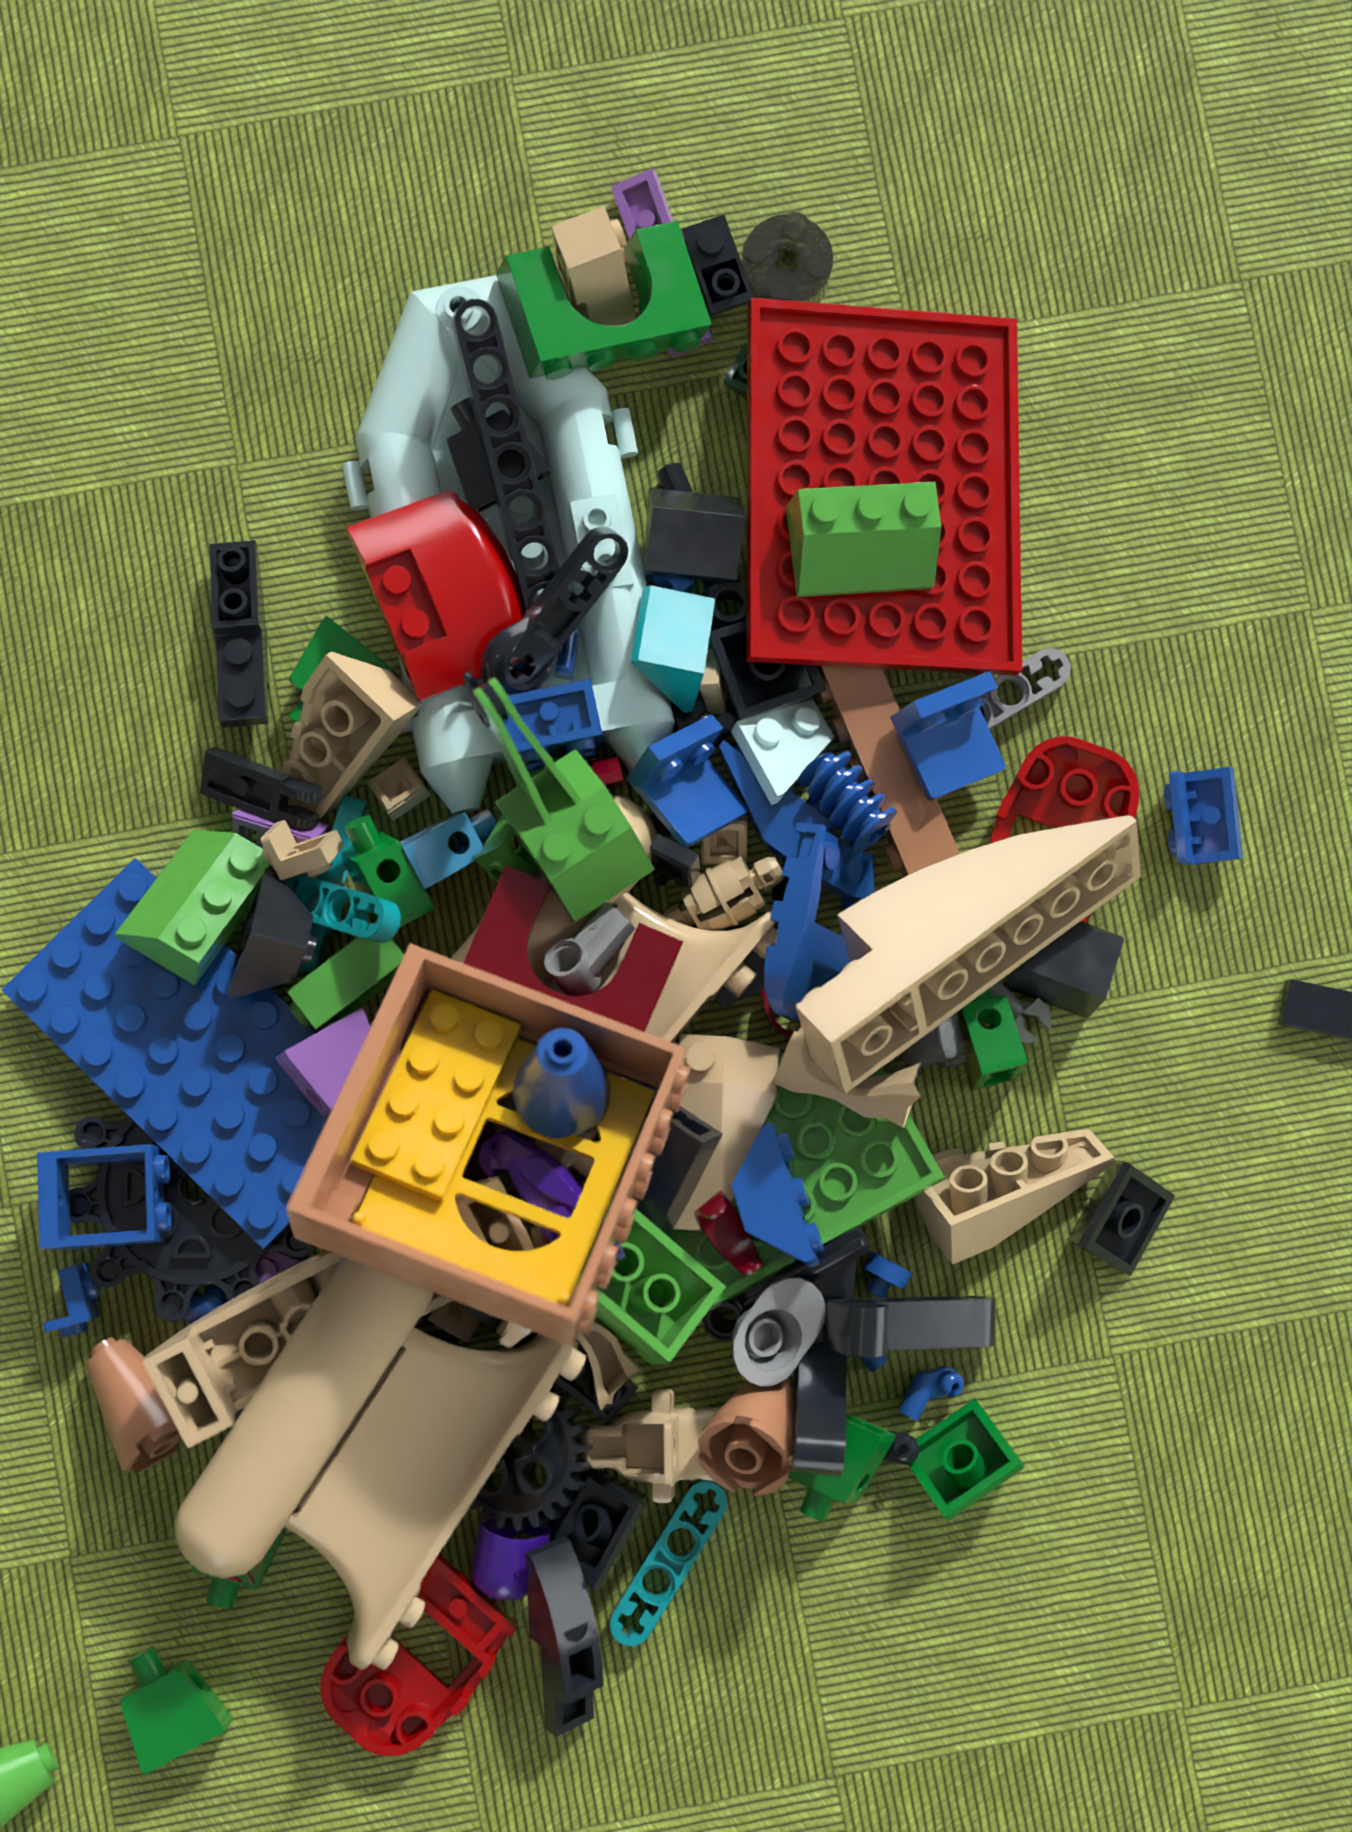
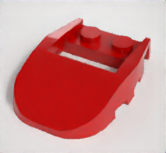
M1059 736L1041 742L1027 755L1005 798H1003L991 831L989 844L1009 838L1017 815L1053 829L1131 815L1136 819L1140 794L1138 779L1133 768L1116 752L1076 737ZM1091 914L1081 921L1087 923Z
M441 1551L422 1578L417 1598L425 1602L424 1611L475 1656L449 1686L445 1684L393 1635L390 1639L398 1643V1649L392 1662L385 1670L372 1663L363 1670L354 1666L349 1659L347 1633L327 1661L321 1676L320 1694L328 1715L360 1746L377 1755L393 1757L407 1754L435 1734L436 1729L452 1715L456 1717L468 1704L470 1696L495 1663L496 1655L508 1635L512 1637L517 1628V1620L513 1616L509 1617L490 1598L477 1589L469 1579L441 1555Z

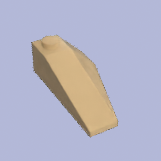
M334 652L325 655L303 686L300 698L304 702L299 721L293 724L290 737L294 741L289 760L283 764L281 772L291 775L292 779H305L322 788V797L319 802L309 803L291 797L288 800V805L302 806L316 812L319 822H323L342 801L343 797L349 793L398 737L423 704V702H418L416 696L391 671Z
M680 1034L679 1045L687 1048L684 1066L691 1068L681 1106L723 1135L673 1230L703 1232L695 1219L694 1211L719 1190L724 1192L731 1203L733 1202L735 1196L731 1185L764 1124L769 1110H772L777 1097L778 1085L774 1084L773 1080L780 1065V1048L727 1036Z

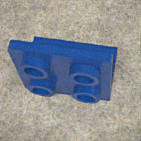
M990 671L915 700L890 717L925 796L930 801L999 773L1006 767L980 710L985 705L982 698L997 689Z
M591 679L508 696L521 719L551 759L564 757L576 749L584 760H588L597 756L596 750L604 748L603 734ZM507 715L509 720L505 726L527 771H535L545 766V763L510 716Z
M712 714L648 746L626 778L679 844L685 848L743 818L749 811L742 799L707 759L715 750L712 743L723 730L721 724Z

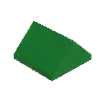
M976 1398L916 1438L919 1445V1455L913 1463L908 1464L947 1522L1025 1468L1023 1462Z

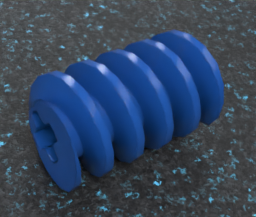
M846 751L838 756L828 752L817 757L804 768L798 777V783L804 788L809 787L808 796L814 801H820V811L825 815H831L830 821L832 826L836 829H843L842 838L847 843H854L853 852L858 854L875 844L887 832L891 825L890 822L897 814V810L892 807L880 812L879 808L884 803L886 796L882 793L871 798L867 796L875 783L871 779L860 784L856 782L863 773L861 766L857 765L849 770L845 769L852 758L850 752Z

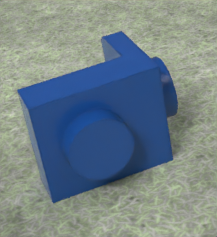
M85 1262L58 1270L69 1315L44 1322V1332L59 1329L60 1337L77 1334L89 1330L87 1321L100 1317L96 1298L101 1297V1287L94 1283L88 1264Z

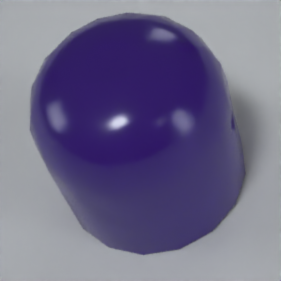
M496 1519L479 1523L471 1562V1576L476 1588L485 1595L495 1599L516 1600L524 1598L527 1595L525 1553L549 1543L552 1533L550 1528L546 1525L534 1528L529 1523L528 1529L516 1531L513 1522L510 1527L505 1529H497ZM519 1533H527L535 1537L533 1539H513Z

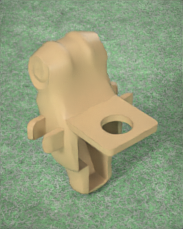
M658 1389L652 1394V1409L628 1412L616 1422L606 1426H589L590 1429L583 1434L582 1442L592 1444L593 1449L582 1453L583 1460L591 1464L593 1469L612 1468L626 1479L652 1483L653 1500L656 1503H669L675 1496L676 1481L712 1480L700 1465L698 1459L700 1454L698 1440L704 1427L721 1408L700 1407L692 1409L686 1407L674 1409V1392L671 1389Z

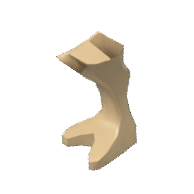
M802 1026L798 1032L794 1031L773 1080L774 1084L792 1092L815 1094L833 1099L864 1118H884L903 1128L913 1103L921 1097L914 1086L920 1063L887 1075L868 1077L845 1094L810 1057Z
M503 1319L496 1330V1333L501 1335L499 1342L508 1348H511L532 1332ZM594 1320L588 1335L579 1333L577 1340L587 1352L592 1367L599 1407L602 1411L606 1404H612L614 1393L640 1369L638 1363L622 1351L615 1334L606 1326Z

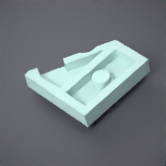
M813 699L737 721L731 730L771 805L777 804L786 791L798 780L804 768L819 757L834 738Z

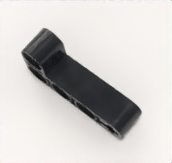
M933 1296L826 1300L825 1349L858 1357L888 1356L889 1350L989 1347L996 1345L995 1297Z

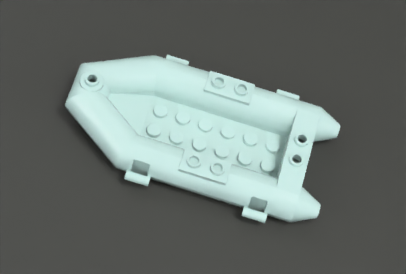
M496 275L411 291L355 438L359 461H349L342 464L350 509L352 511L369 509L370 517L373 518L450 489L458 494L459 499L467 504L446 440L461 431L450 408L469 397L452 330V317L454 311L469 299L487 301L494 308L498 318L527 438L550 468L549 477L538 483L559 568L564 564L583 537L596 527L611 528L627 542L629 551L624 566L575 628L579 629L580 637L573 680L553 677L548 687L591 679L603 742L608 743L631 772L648 746L672 734L675 720L671 700L631 663L643 588L647 587L621 461V459L638 454L629 408H620L611 411L607 389L586 367L573 369L569 375L555 380H547L545 375L529 379ZM476 308L465 310L461 318L464 330L471 335L483 334L487 327L485 314ZM480 356L474 363V374L479 381L483 383L494 382L499 373V366L492 357ZM493 403L487 408L485 417L503 409L509 415L510 412L504 404ZM610 422L614 423L618 447L608 444L605 426ZM362 471H371L374 490L368 496L366 495ZM519 496L511 502L509 514L512 520L516 523H524L532 517L533 504L531 500L525 496ZM496 504L479 514L494 531L510 559ZM613 539L601 540L594 549L596 561H606L613 555L615 551ZM529 543L522 549L521 561L526 568L534 569L543 563L545 551L539 543ZM586 562L582 565L594 577L598 573ZM574 581L568 586V589L577 595L584 589L580 583ZM544 589L536 592L532 599V604ZM562 647L558 652L557 663H560ZM398 655L403 684L411 692H414ZM483 678L476 680L479 685L484 683ZM462 685L421 701L423 704L418 709L419 715L412 718L402 730V732L413 731L420 772L452 814L468 813L480 809L491 766L506 762L492 728H486L472 707L473 701L466 686Z

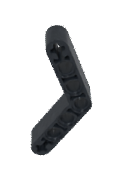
M857 1258L813 1282L814 1286L822 1293L825 1304L826 1300L852 1299ZM825 1322L819 1335L794 1370L791 1471L841 1477L846 1447L847 1355L825 1349Z

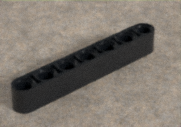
M469 299L454 311L452 330L510 560L517 577L524 609L527 612L532 605V599L536 592L544 589L560 568L496 312L487 301ZM476 308L485 314L487 327L483 334L471 335L464 330L461 318L465 310ZM480 356L492 357L499 366L498 376L492 383H483L474 374L473 366ZM493 403L504 404L510 412V422L501 431L492 429L486 422L485 414L487 408ZM508 449L516 451L522 459L521 470L513 477L504 476L497 467L499 455ZM519 496L527 497L533 504L532 517L524 523H516L509 514L511 502ZM537 542L543 547L545 558L539 567L528 569L521 561V552L527 544Z

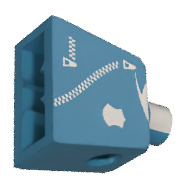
M488 809L471 818H468L465 813L450 815L400 841L423 889L432 886L474 862V857L483 848L482 843L487 841L497 823ZM450 836L453 838L455 843L453 851L450 850L448 845V839Z

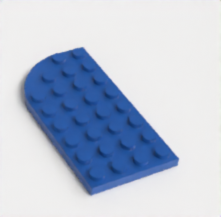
M134 858L1 990L263 1249L267 1250L291 1225L286 1208L330 1114L322 1116L279 1065L275 1057L316 1034V1032L310 1026L304 1028L293 1015L288 1005L271 988L237 998L227 996L235 954L226 945L221 949L197 984L193 985L116 939V931L157 879L140 861Z

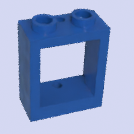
M147 1144L37 1153L40 1249L56 1251L165 1242V1231H170L172 1226V1213L170 1204L168 1202L164 1203L163 1184L169 1183L170 1164L168 1156L162 1155V1148ZM144 1161L146 1230L71 1236L69 1167Z

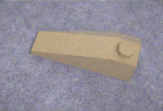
M1090 1129L1036 1136L1031 1141V1144L1006 1148L1004 1141L989 1143V1150L962 1154L961 1148L948 1149L933 1155L945 1180L915 1196V1200L929 1235L953 1265L993 1248L1112 1166L1114 1164V1156Z

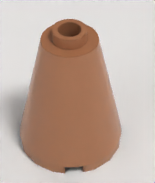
M111 1337L98 1343L89 1352L91 1358L86 1363V1369L119 1466L124 1474L128 1475L131 1469L134 1474L139 1473L178 1451L179 1448L176 1444L182 1437L142 1362L145 1357L126 1339L116 1341Z
M791 1375L774 1386H758L745 1379L702 1430L698 1440L700 1449L698 1459L700 1465L713 1481L725 1489L736 1493L739 1487L754 1489L753 1496H763L777 1491L787 1481L791 1471L794 1380Z

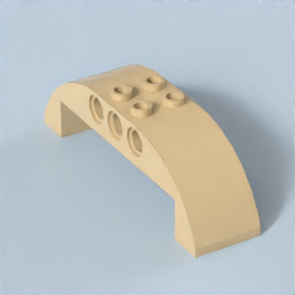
M499 1177L475 1182L508 1195ZM460 1195L455 1198L458 1212L467 1228L486 1244L501 1250L514 1252L536 1250L520 1218ZM324 1250L206 1314L143 1358L142 1362L187 1448L233 1425L237 1411L246 1407L341 1262L342 1256ZM434 1293L421 1316L449 1303L452 1299Z

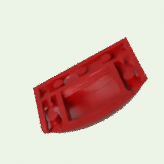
M450 489L346 527V532L418 702L465 685L463 681V674L465 672H470L475 680L483 678L480 671L481 658L488 642L503 629L520 621L525 615L524 603L512 563L498 537L483 517L475 509L459 499V495ZM515 656L510 664L512 666L523 662V658L520 659Z

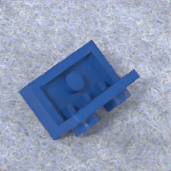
M1224 767L1187 773L1181 771L1169 772L1170 783L1164 785V801L1167 810L1173 811L1174 829H1170L1168 833L1171 855L1173 857L1177 856L1179 864L1187 866L1243 860L1234 768Z

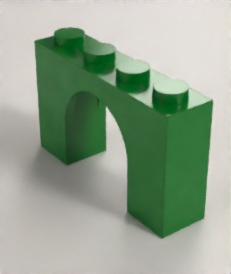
M678 221L635 229L627 242V246L624 247L639 297V314L637 319L624 325L605 326L586 319L576 311L564 292L550 246L505 256L496 272V277L529 379L545 375L547 380H555L569 375L576 368L588 366L589 370L596 371L613 365L618 359L631 357L632 361H642L655 356L659 350L673 348L674 352H684L700 344V339L712 323Z

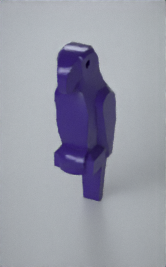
M502 1130L484 1142L480 1150L479 1162L486 1175L493 1178L496 1177L497 1172H509L517 1192L526 1203L565 1218H570L573 1215L583 1188L562 1162L512 1132ZM603 1219V1222H602V1224H601V1227H600V1229H599V1231H598V1235L600 1234V1231H601L602 1226H603V1224H604V1221H605L604 1219ZM539 1226L540 1232L547 1236L550 1241H555L561 1237L560 1234ZM616 1241L615 1246L619 1247L616 1258L622 1259L625 1253Z

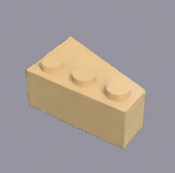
M603 206L552 225L555 264L564 292L576 311L586 319L605 326H619L635 320L627 279L628 275L625 268V263L628 261L624 247L627 246V242L619 220L610 221Z

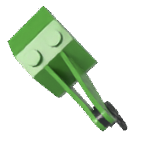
M465 672L463 674V681L472 698V707L486 728H492L517 785V788L495 801V805L546 882L550 884V888L573 923L655 870L632 826L605 785L575 749L554 763L521 719L499 682L492 678L486 683L484 682L479 685L470 672ZM507 715L510 716L547 766L546 769L532 778L505 726L509 720Z

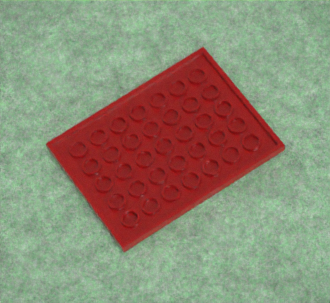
M763 298L750 299L747 305V662L976 674L990 671L991 674L1015 676L1023 671L1017 318ZM936 482L941 534L935 583L932 589L811 597L796 596L786 506L798 489Z

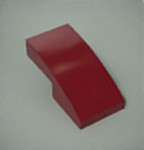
M616 755L586 762L607 790L624 786Z

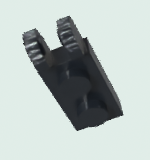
M217 747L205 750L200 794L274 823L285 820L288 825L306 830L315 828L318 825L319 817L316 812L302 806L288 805V800L291 797L309 803L319 802L322 797V788L320 786L312 784V782L305 779H292V776Z

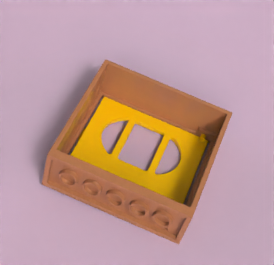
M410 944L286 1208L294 1238L573 1347L578 1334L588 1335L591 1329L600 1296L596 1289L600 1287L606 1290L616 1266L617 1261H615L619 1248L615 1246V1242L617 1241L622 1244L626 1242L635 1218L633 1213L637 1201L633 1200V1198L643 1199L653 1173L651 1169L655 1156L651 1155V1153L660 1156L670 1131L669 1124L673 1111L678 1112L687 1089L686 1082L691 1068L684 1066L687 1048ZM432 989L521 1024V1033L518 1038L536 1045L552 1030L561 1028L573 1030L583 1037L607 1072L657 1090L579 1285H577L655 1091L607 1073L611 1088L610 1100L602 1120L596 1125L600 1142L595 1143L577 1135L565 1136L562 1139H550L534 1132L520 1118L517 1112L497 1105L498 1101L513 1094L516 1073L536 1047L533 1044L517 1039L443 1202L375 1175L374 1177V1174L352 1166L351 1158ZM487 1121H493L594 1161L573 1215L570 1218L557 1215L462 1177ZM459 1195L554 1231L560 1234L561 1237L547 1246L531 1251L514 1252L495 1248L480 1240L467 1228L458 1212L455 1198Z

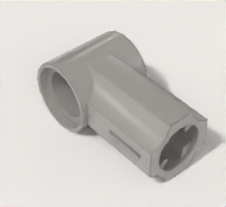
M607 902L603 903L571 939L560 940L548 949L544 959L545 968L566 995L583 996L596 991L600 984V969L633 933L635 927L618 909Z

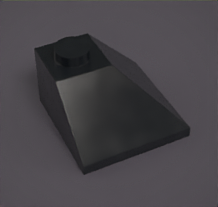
M265 867L241 929L227 996L237 998L294 981L301 963L309 965L312 960L317 943V937L310 935L313 915L283 880H280L277 872L273 869Z

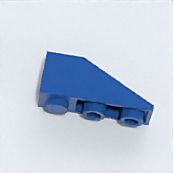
M724 740L719 745L718 754L738 796L749 809L747 815L762 846L785 862L787 857L795 858L800 836L799 833L795 832L797 822L822 824L826 826L827 832L832 829L833 826L828 819L830 815H825L820 811V802L814 801L810 797L806 802L791 791L794 784L786 791L777 804L771 805L738 743L735 742L733 746H730Z

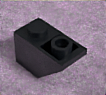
M725 214L682 228L681 232L710 316L747 305L754 296Z

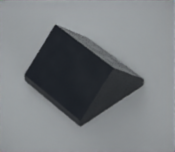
M649 488L647 496L644 574L735 584L746 521L740 497Z
M747 620L710 632L709 641L739 721L798 704L826 690L817 665L747 662Z
M1080 921L1006 975L1002 984L1010 990L1034 999L1039 998L1044 1003L1088 1019L1106 999L1124 937Z
M1114 1160V1164L1104 1172L1067 1240L1131 1276L1174 1200L1175 1195L1133 1165L1125 1161Z
M592 1468L577 1474L586 1484L585 1489L569 1490L574 1496L576 1503L568 1507L560 1505L563 1516L553 1520L550 1519L546 1526L552 1531L550 1542L563 1536L570 1540L585 1583L595 1590H600L646 1506V1494L602 1469Z

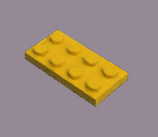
M432 989L351 1158L352 1166L443 1202L521 1033V1024Z

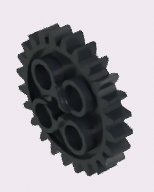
M553 1382L550 1390L552 1393L554 1391L555 1382ZM568 1392L556 1394L559 1396L558 1404L550 1418L543 1422L544 1433L541 1438L533 1432L532 1420L534 1416L532 1415L522 1432L516 1434L496 1465L502 1472V1485L498 1488L493 1483L490 1474L467 1511L482 1507L480 1515L482 1523L492 1521L496 1517L497 1529L508 1528L512 1522L516 1531L528 1529L529 1523L534 1528L546 1525V1516L551 1520L563 1516L560 1505L568 1507L576 1503L574 1496L569 1490L585 1489L586 1484L577 1474L578 1472L592 1469L591 1464L581 1459V1453L592 1450L593 1445L580 1442V1435L587 1432L590 1427L589 1425L576 1426L574 1419L580 1414L582 1409L581 1407L566 1409L565 1404L570 1396ZM513 1448H521L522 1456L514 1455ZM538 1463L542 1464L546 1469L547 1481L544 1486L540 1485L535 1477V1468ZM518 1486L521 1488L522 1494L517 1492Z

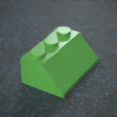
M936 482L798 489L787 504L786 514L797 597L921 590L934 587L941 534Z
M193 830L116 931L115 938L191 984L196 985L247 915L265 867L274 869V867L266 861L262 848L237 833Z
M615 1195L612 1197V1200H611V1202H610V1205H609V1207H608V1209H607V1212H606V1214H605L604 1220L606 1219V1216H607V1214H608V1212H609V1209H610V1207H611V1204H612V1202H613V1199H614ZM635 1208L633 1213L635 1218L625 1244L618 1242L625 1256L622 1259L615 1258V1261H617L606 1290L600 1287L596 1289L600 1296L596 1305L598 1309L595 1317L649 1364L670 1363L726 1286ZM597 1234V1236H596V1239H595V1241H594V1244H593L592 1249H591V1251H590V1254H589V1256H588V1258H587V1261H586V1263H585V1266H584V1268H583V1271H582V1273H581V1276H580V1278H579V1280H578L577 1285H579V1283H580V1280H581V1278H582V1275H583V1273H584V1270H585V1268H586V1265H587V1263H588V1261H589V1258H590V1256H591V1253H592V1251H593V1248H594L595 1243H596V1241H597V1238H598V1236H599L598 1234Z

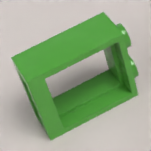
M395 936L385 943L357 937L287 991L294 1000L288 1007L304 1028L310 1026L312 1029L323 1030L355 1012L392 983L406 951Z

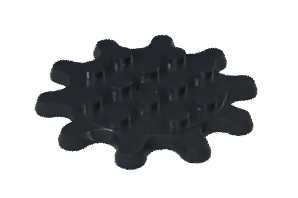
M96 1116L86 1117L77 1124L74 1132L75 1140L82 1149L147 1144L160 1147L130 1117L118 1123L107 1122ZM162 1149V1155L168 1156L170 1164L169 1183L163 1184L164 1203L168 1202L170 1204L172 1213V1226L170 1231H165V1242L105 1247L103 1252L93 1261L90 1272L94 1283L103 1288L116 1287L133 1273L147 1274L156 1285L154 1309L157 1315L165 1321L174 1322L182 1319L188 1313L191 1298L199 1287L206 1284H214L225 1292L228 1301L260 1284L256 1267L264 1254L271 1251H280L288 1256L299 1258L309 1254L314 1245L294 1238L290 1225L267 1250L263 1249L207 1193L204 1198L193 1201L187 1198L184 1193V1184L190 1176ZM144 1161L98 1165L97 1176L91 1184L69 1190L70 1221L73 1223L96 1222L103 1227L106 1233L146 1230Z

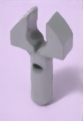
M1000 981L989 988L991 997L1006 995L1022 1043H1037L1039 1040L1024 1028V1019L1021 1017V1014L1025 1016L1032 1015L1046 1030L1051 1029L1049 1007L1041 999H1034L1031 1003L1021 1002Z

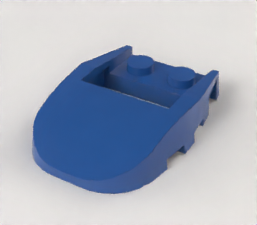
M797 822L795 832L799 833L800 836L795 858H786L781 875L789 879L783 901L773 902L770 920L778 923L776 943L766 948L764 986L771 1008L778 1015L801 1024L796 1005L803 1000L807 993L828 983L850 963L843 934H836L815 923L821 887L842 898L841 909L843 910L873 894L874 855L862 852L854 853L851 845L827 832L826 826L822 824Z

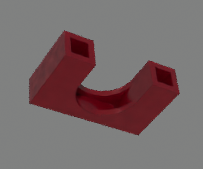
M505 865L463 964L645 1032L684 941L639 922L616 975L605 987L583 996H568L557 993L546 987L536 977L530 966L527 950L531 930L548 894L550 884Z

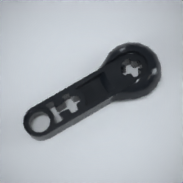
M599 526L591 529L583 537L522 619L500 631L488 642L482 654L480 669L485 683L495 678L507 696L547 688L556 673L559 649L618 574L628 558L629 549L627 542L621 535L611 528ZM613 539L615 543L613 555L606 561H596L594 557L596 545L601 540ZM585 562L598 572L595 577L582 567ZM572 581L580 583L584 588L579 595L568 589ZM515 656L520 659L523 658L527 662L522 670L510 664Z

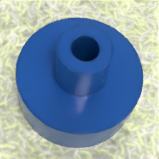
M873 1251L870 1252L863 1265L864 1269L875 1274L866 1291L879 1298H884L891 1283L904 1290L912 1275V1272Z

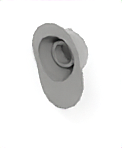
M785 1278L766 1289L755 1304L745 1310L737 1319L733 1329V1359L738 1372L748 1382L758 1386H774L784 1381L795 1370L804 1354L819 1335L825 1322L826 1306L822 1293L813 1283L801 1278Z

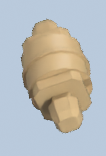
M742 857L733 861L727 860L712 869L710 867L707 868L706 872L699 875L693 887L680 888L685 904L680 906L677 903L666 910L663 916L690 927L696 924L698 929L723 931L733 925L738 926L742 920L756 914L758 909L766 905L760 890L765 887L767 890H770L779 884L784 878L781 876L783 870L776 857H767L754 863L755 867L750 870Z

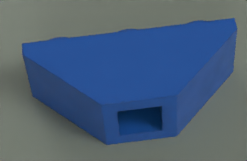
M770 1122L762 1125L731 1185L745 1231L750 1236L809 1267L820 1265L816 1252L824 1250L822 1239L815 1222L807 1225L802 1207L810 1203L802 1178L793 1179L788 1161L794 1160L795 1154L787 1132L779 1134L778 1129Z

